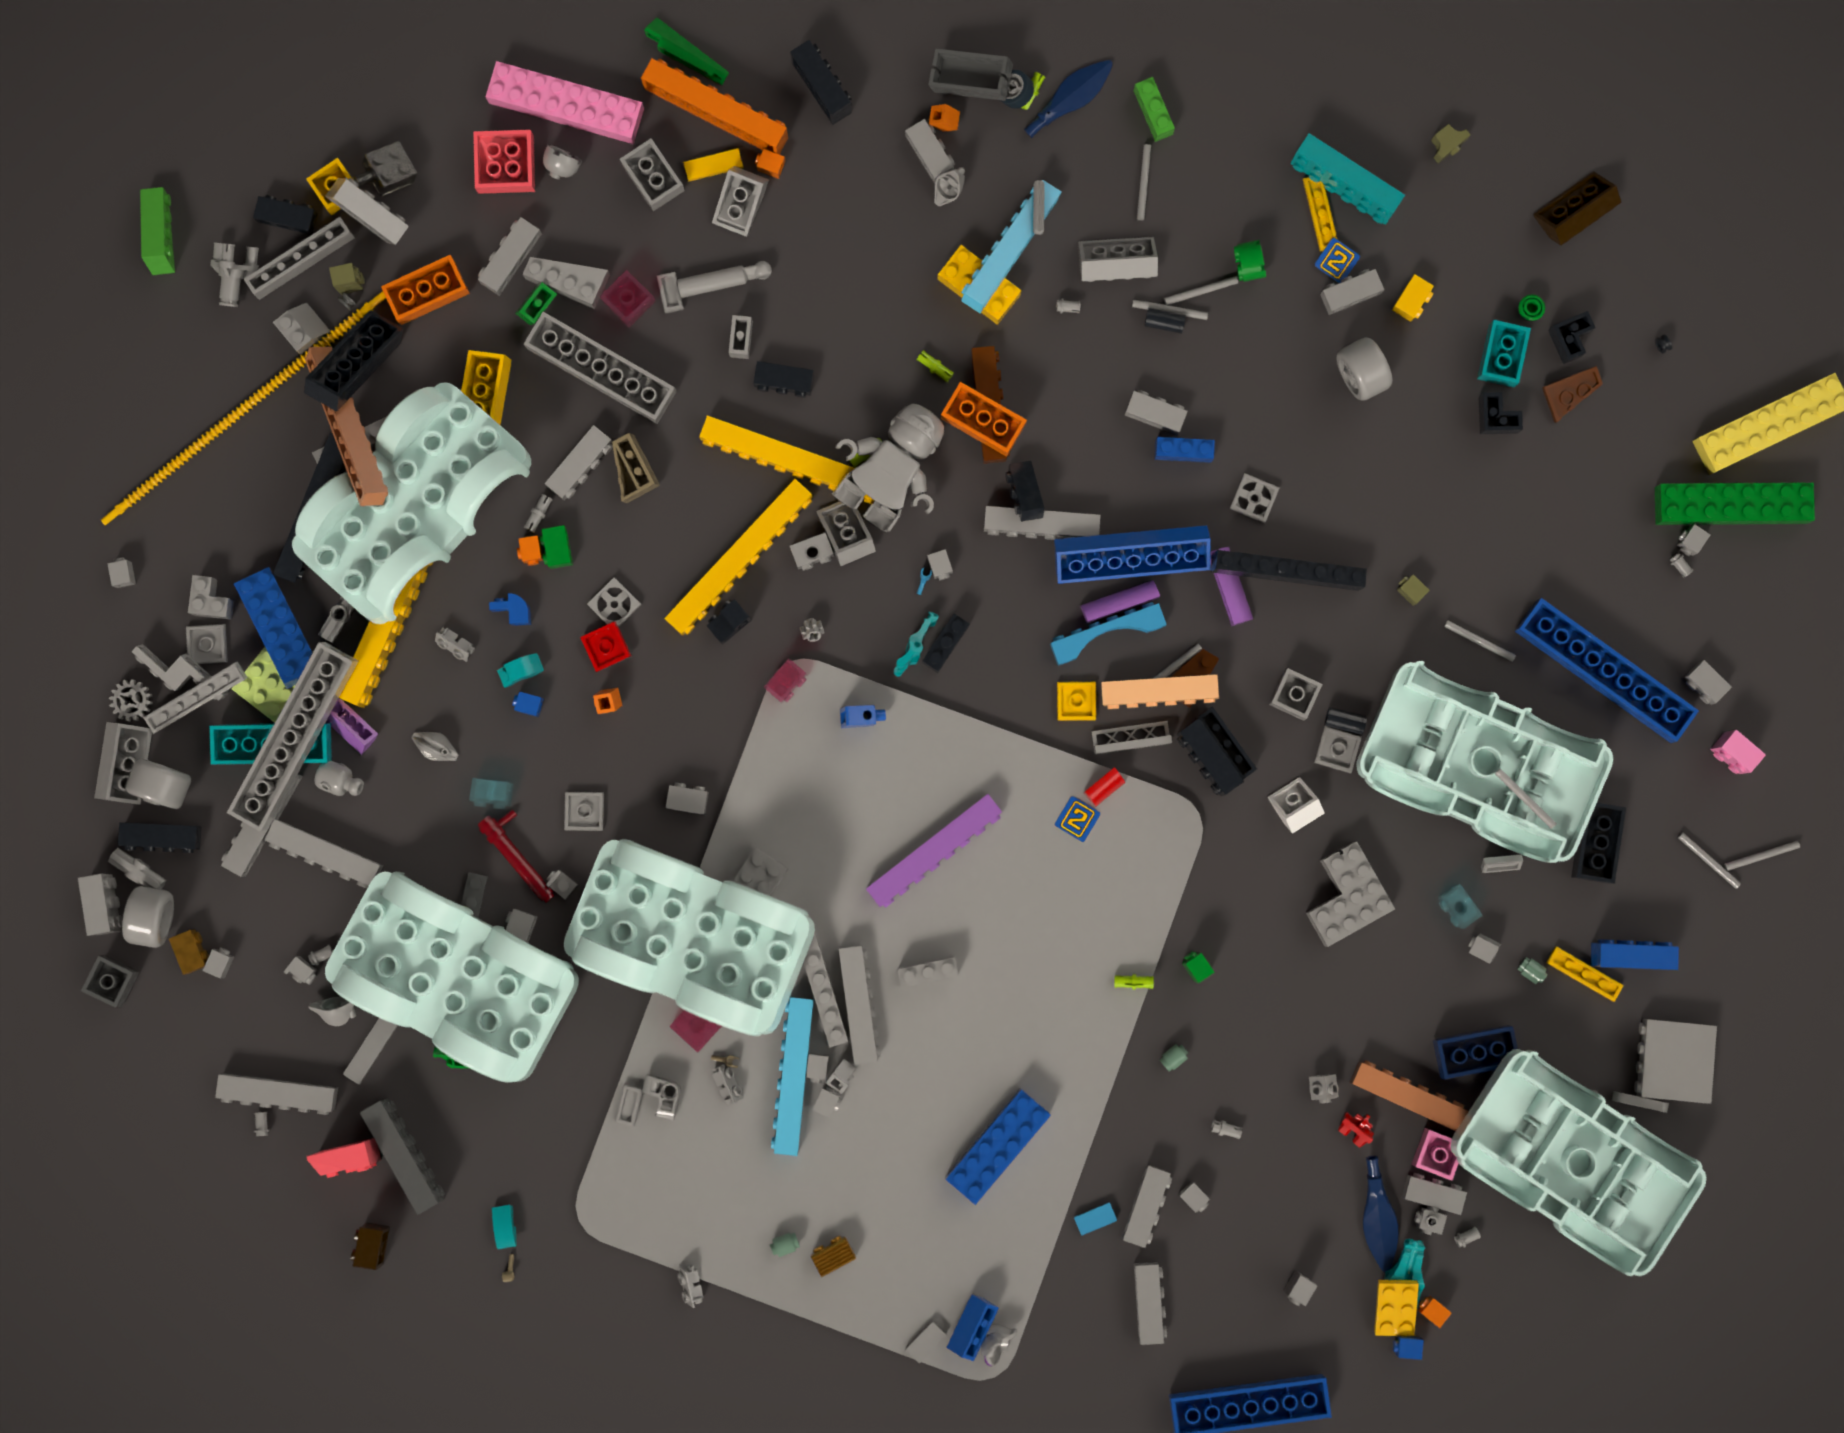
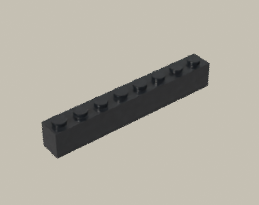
M332 431L328 436L273 575L293 583L297 579L301 580L305 571L302 568L304 562L295 554L292 548V541L296 536L297 519L313 494L326 482L340 475V473H344L346 470Z
M1217 550L1212 553L1211 573L1359 591L1366 586L1367 568Z

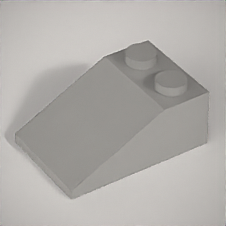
M736 166L730 168L727 172L712 223L747 237L764 197L769 179Z
M839 501L816 511L840 566L876 552L873 539L858 509L854 510Z

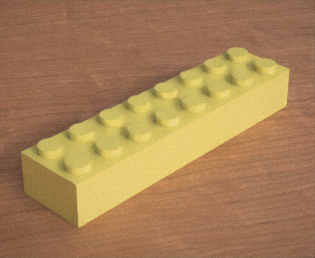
M1833 373L1711 431L1692 442L1708 474L1711 475L1843 412L1844 389L1836 373Z

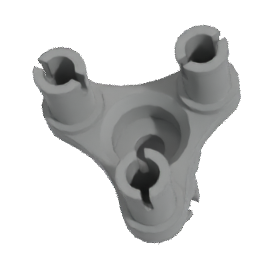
M214 242L213 260H211L210 266L215 269L219 274L218 276H221L219 296L221 302H219V305L238 307L237 300L239 301L241 279L248 277L259 269V265H257L259 248L246 247V263L236 265L233 262L235 245Z

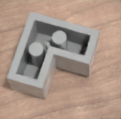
M192 575L188 607L189 614L232 620L234 601L229 598L215 597L217 579Z

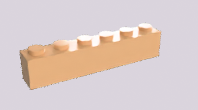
M1218 675L1102 682L1103 706H1107L1108 709H1119V705H1127V708H1138V704H1146V707H1155L1157 703L1165 702V706L1177 705L1179 701H1184L1186 705L1196 704V700H1204V703H1215V699H1219Z

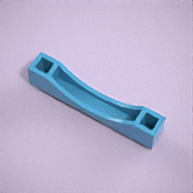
M1153 602L1143 605L1142 610L1136 611L1131 609L1124 612L1125 616L1120 618L1115 615L1107 618V622L1101 625L1100 622L1089 625L1090 629L1082 631L1080 628L1072 631L1071 636L1064 638V635L1053 638L1054 642L1050 643L1057 665L1076 660L1081 650L1091 640L1105 632L1116 629H1133L1149 633L1165 627L1167 624L1159 603L1154 605Z

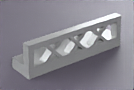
M1168 721L1091 732L1095 754L1172 743ZM1157 726H1164L1165 736L1156 737L1152 734V731ZM1137 729H1143L1148 733L1144 739L1140 740L1135 738L1133 734ZM1123 731L1129 737L1125 742H1118L1114 739L1115 735ZM1105 734L1110 740L1107 744L1098 745L1096 735Z

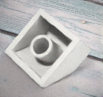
M1300 777L1268 796L1270 803L1292 834L1324 814L1319 799Z

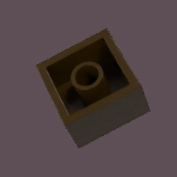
M366 1223L356 1230L354 1241H357L356 1249H353L351 1254L353 1267L377 1270L383 1266L390 1226Z

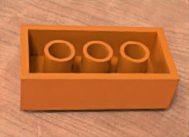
M451 254L381 286L400 325L470 294Z
M962 382L957 386L941 414V419L1006 457L1027 422L1023 417Z

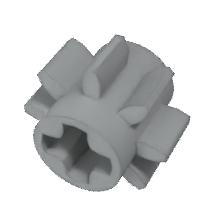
M814 618L805 620L803 626L800 627L803 640L808 639L810 642L818 641L821 638V634L825 633L821 621H816Z

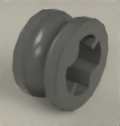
M343 292V296L337 299L350 311L351 306H355L356 303Z

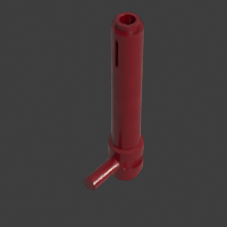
M512 809L498 821L495 818H491L490 815L484 818L478 824L480 832L487 836L490 844L495 845L537 897L545 903L549 902L554 897L553 890L546 885L547 883L506 836V831L502 828L517 816L515 811Z

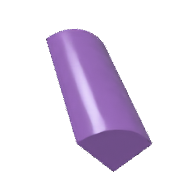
M1224 547V548H1221V549H1217V550L1230 551L1229 547ZM1217 550L1210 552V564L1212 560V553H1214ZM1214 573L1231 626L1253 620L1239 576Z
M1152 580L1080 605L1087 624L1156 600L1160 597V594Z
M338 698L326 722L331 723V727L362 755L375 741L378 733L342 699Z

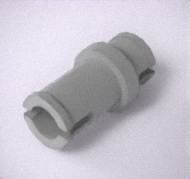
M1213 1120L1211 1132H1216L1219 1136L1227 1135L1240 1139L1242 1127L1227 1124L1223 1120L1221 1122Z

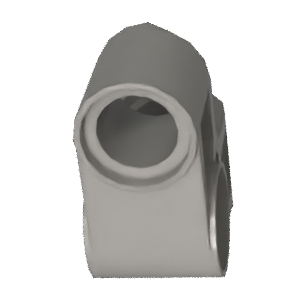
M646 1075L641 1094H648L659 1098L655 1116L670 1120L675 1119L681 1092L680 1085L677 1082L661 1077ZM671 1085L675 1088L676 1093L674 1096L667 1094V1086Z

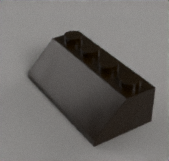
M1593 171L1535 212L1533 216L1548 237L1561 246L1622 202L1617 186Z

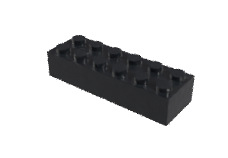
M370 310L305 378L304 393L337 412L401 344L403 328Z

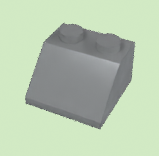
M308 303L287 310L273 322L300 355H304L305 351L309 350V347H314L313 344H317L318 340L321 341L322 337L325 338L327 333H331Z

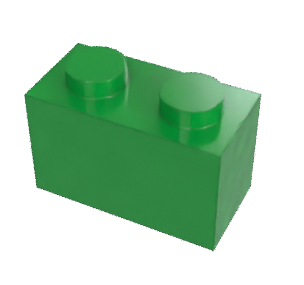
M543 282L538 283L515 314L529 325H533L557 294Z
M562 525L541 529L542 535H539L541 546H545L546 552L543 554L544 564L548 565L550 569L573 565L567 528Z
M1191 952L1184 957L1185 961L1182 964L1194 982L1200 983L1215 973L1202 953Z

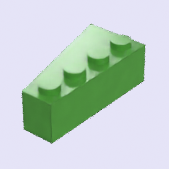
M163 187L140 189L141 257L152 275L175 273L171 231L172 217L169 208L171 206V197Z

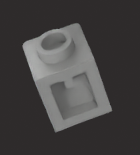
M561 870L553 871L546 879L548 880L546 885L565 900L578 886Z

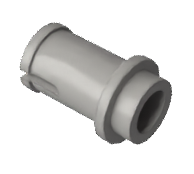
M1061 298V300H1057L1056 311H1059L1060 314L1063 312L1080 313V301H1066Z
M1678 552L1669 560L1671 561L1670 564L1674 565L1684 578L1692 573L1693 569L1684 560V555H1680Z
M327 945L316 952L311 951L308 958L313 966H318L319 962L326 960L332 955L333 950L330 945Z
M267 1112L255 1113L256 1130L254 1133H256V1136H267L270 1131L267 1127Z
M1476 1227L1462 1234L1457 1233V1236L1454 1237L1459 1248H1464L1466 1244L1481 1238Z

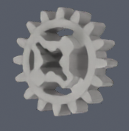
M124 680L123 686L116 684L118 689L111 690L114 693V697H109L110 700H113V703L109 706L115 708L112 713L119 714V719L125 718L126 721H131L133 718L134 721H138V716L145 717L144 711L150 712L147 706L153 704V702L148 700V698L152 697V694L146 693L149 688L143 687L142 682L136 684V680H131L129 684L127 680ZM132 688V689H130L129 692H126V693L123 692V691H125L126 689ZM125 697L131 698L136 704H131ZM133 709H139L134 713H129L132 712Z

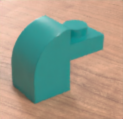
M535 653L508 662L497 672L503 687L506 688L521 680L536 676L543 672L544 668L538 654Z

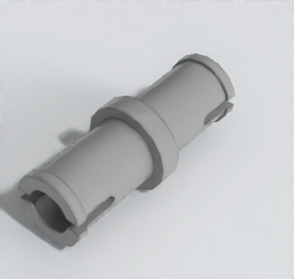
M544 494L541 495L535 508L531 509V515L524 525V528L528 530L530 525L533 524L530 529L532 533H535L541 519L545 518V512L553 501L548 497L546 502L543 503L547 497Z

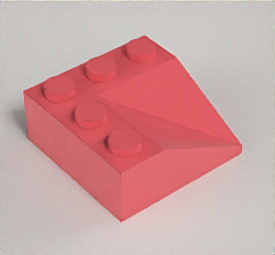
M531 130L474 131L475 189L478 194L535 192L534 136Z
M374 1138L316 1152L307 1156V1160L320 1176L327 1175V1178L339 1175L338 1171L346 1170V1173L369 1170L377 1166L376 1162L381 1160L377 1142Z

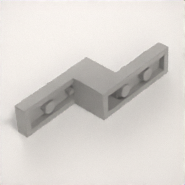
M143 644L136 646L132 651L135 654L136 660L146 664L150 668L149 671L154 676L160 677L164 681V685L170 690L176 691L181 689L191 677H193V681L197 685L211 677L187 654L181 655L169 668ZM225 691L213 699L218 701L224 699L229 692Z

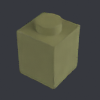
M1414 574L1409 578L1405 576L1398 583L1400 587L1397 589L1413 606L1430 591Z

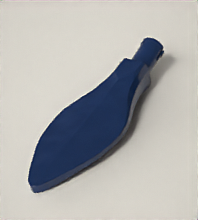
M1106 60L1084 67L1068 76L1060 84L1050 102L1037 114L1038 117L1024 129L1025 132L1033 138L1044 126L1047 127L1056 119L1090 103L1105 84L1113 66L1112 61Z
M1378 1156L1366 1157L1368 1174L1363 1230L1372 1255L1385 1273L1391 1269L1396 1253L1398 1222L1384 1189L1382 1175L1379 1171Z

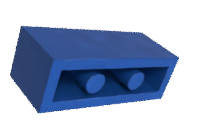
M1157 437L1154 460L1211 463L1214 459L1215 440Z
M972 1294L946 1348L961 1358L974 1361L999 1307L985 1298Z

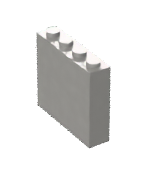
M1642 1019V1023L1639 1024L1641 1042H1638L1637 1052L1640 1056L1639 1061L1636 1063V1072L1638 1073V1081H1635L1634 1090L1637 1092L1636 1096L1711 1104L1717 1026Z

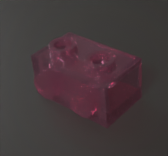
M788 659L764 686V689L781 704L784 701L789 702L794 696V689L797 686L801 688L807 681L805 678L807 674L792 660Z

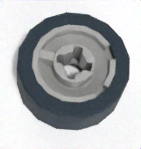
M1012 70L1010 81H1007L1009 88L1006 101H1000L1010 108H1020L1025 106L1032 98L1034 84L1024 72Z

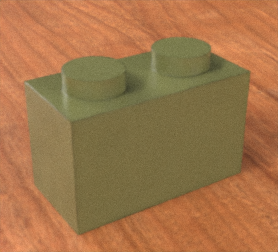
M352 263L329 268L333 287L341 295H343V292L347 294L363 290L362 284L365 283L363 273Z

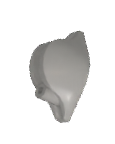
M959 167L937 177L935 181L934 203L939 207L956 200L960 195L965 181V175H963L965 173L964 168Z
M414 732L411 737L422 755L431 761H456L459 756L449 740L441 733Z
M341 996L310 1003L308 1006L310 1010L319 1014L324 1022L331 1026H342L349 1018L356 1017L354 1004Z

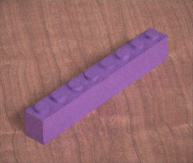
M987 794L871 884L866 890L879 907L883 905L885 908L894 902L893 897L899 893L902 896L910 889L908 887L909 884L913 881L916 884L925 878L923 874L927 870L934 871L940 866L938 863L943 858L948 860L955 854L954 849L958 846L963 848L971 842L969 838L972 835L979 836L986 830L984 828L986 824L990 822L993 825L1001 818L999 814L1002 811Z

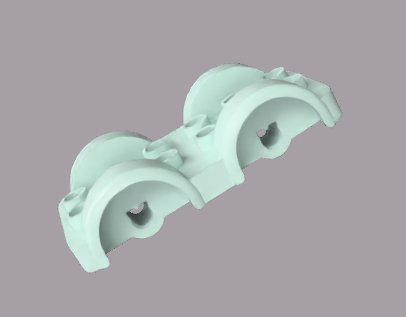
M439 383L435 387H425L411 393L390 412L381 425L376 437L373 455L376 457L378 469L382 472L384 485L388 488V496L385 497L383 505L360 506L348 472L332 478L320 487L305 504L297 519L296 536L292 541V548L295 554L372 623L384 624L388 621H394L397 618L393 612L394 603L406 583L419 570L434 561L442 560L448 563L451 559L450 554L467 536H472L476 533L473 526L474 517L482 502L494 488L513 475L521 474L524 477H528L530 473L531 457L521 443L463 392L450 383Z
M1424 661L1410 662L1398 668L1391 679L1358 756L1357 771L1365 779V782L1376 791L1401 803L1431 814L1449 815L1472 825V829L1483 838L1529 858L1547 863L1569 860L1579 846L1613 764V754L1611 749L1607 747L1606 742L1602 739L1583 737L1551 725L1533 715L1531 708L1520 709L1500 700L1495 692H1483L1450 681L1426 668ZM1500 768L1557 823L1552 829L1495 775Z
M621 839L620 841H608L602 846L566 933L564 949L566 954L572 957L576 965L590 972L640 991L660 993L676 1000V1004L680 1008L694 1015L747 1035L760 1036L761 1034L767 1035L772 1033L781 1020L812 942L815 925L813 920L808 917V913L802 908L765 895L734 881H718L704 875L703 870L631 840Z
M381 872L376 875L368 886L325 967L326 979L332 984L333 990L350 1003L372 1015L398 1026L412 1027L432 1038L433 1044L441 1052L476 1072L501 1082H520L527 1079L534 1071L577 990L579 978L573 970V965L522 941L507 932L503 926H491L473 916V911L470 908L452 902L407 878L403 872Z
M1520 1049L1507 1053L1451 1140V1151L1457 1157V1162L1467 1171L1530 1211L1537 1210L1552 1220L1554 1227L1560 1233L1627 1276L1647 1274L1655 1266L1703 1191L1706 1184V1174L1702 1169V1164L1697 1159L1686 1155L1653 1135L1635 1122L1636 1118L1621 1115L1605 1104L1606 1101L1602 1095L1589 1090L1541 1059L1538 1056L1539 1053Z

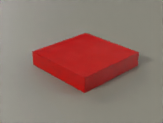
M616 621L580 637L596 672L631 657V653Z

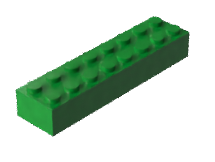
M1814 483L1659 484L1655 487L1656 525L1808 524L1815 521Z

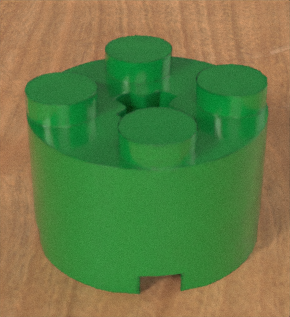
M1260 240L1240 243L1234 246L1236 263L1240 262L1237 265L1239 281L1243 280V282L1265 278L1266 270H1264L1265 264Z

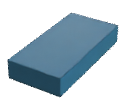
M1110 1202L1074 1216L1081 1236L1117 1221Z

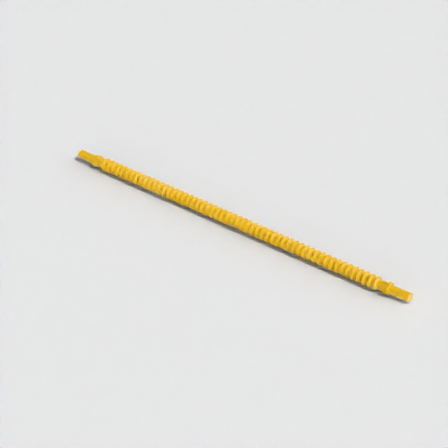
M384 292L379 293L370 302H366L360 310L356 309L357 312H353L351 317L348 316V320L344 319L343 324L339 323V327L335 326L334 331L331 330L330 334H326L327 337H322L323 340H318V344H313V346L330 347L331 342L335 343L334 340H338L340 335L343 336V332L347 333L348 328L352 329V325L356 326L357 321L360 322V319L370 310L373 311L374 307L386 299ZM305 351V355L301 354V358H296V362L292 361V365H288L287 369L283 368L284 371L279 372V376L275 375V379H270V383L266 382L267 385L262 386L261 390L258 389V393H253V397L249 396V400L245 399V403H240L241 406L236 407L235 411L232 410V414L228 413L227 418L223 417V421L219 420L218 425L214 424L215 427H211V431H206V435L202 434L201 439L197 438L198 441L193 442L192 446L189 445V449L185 448L184 453L180 452V456L176 455L175 460L171 459L172 462L167 463L166 467L163 466V470L159 469L158 474L154 473V477L150 476L149 481L145 480V484H141L140 488L137 487V491L133 490L132 495L128 494V498H124L122 503L114 506L115 508L104 516L101 522L106 526L119 514L122 515L129 506L132 507L133 503H137L136 500H141V496L145 497L146 492L150 493V489L154 490V486H158V482L162 483V479H167V475L171 476L172 471L176 472L175 469H179L181 464L184 465V461L188 462L189 457L193 458V454L197 455L198 450L201 451L202 447H206L205 444H210V440L214 441V437H219V433L223 434V430H227V426L231 427V423H236V419L240 420L241 415L245 416V412L249 413V409H253V405L257 406L258 401L262 402V398L266 399L267 394L270 395L271 391H275L274 388H279V384L283 385V381H288V377L292 378L291 375L296 374V370L300 371V367H305L304 364L306 363L305 359L308 352Z

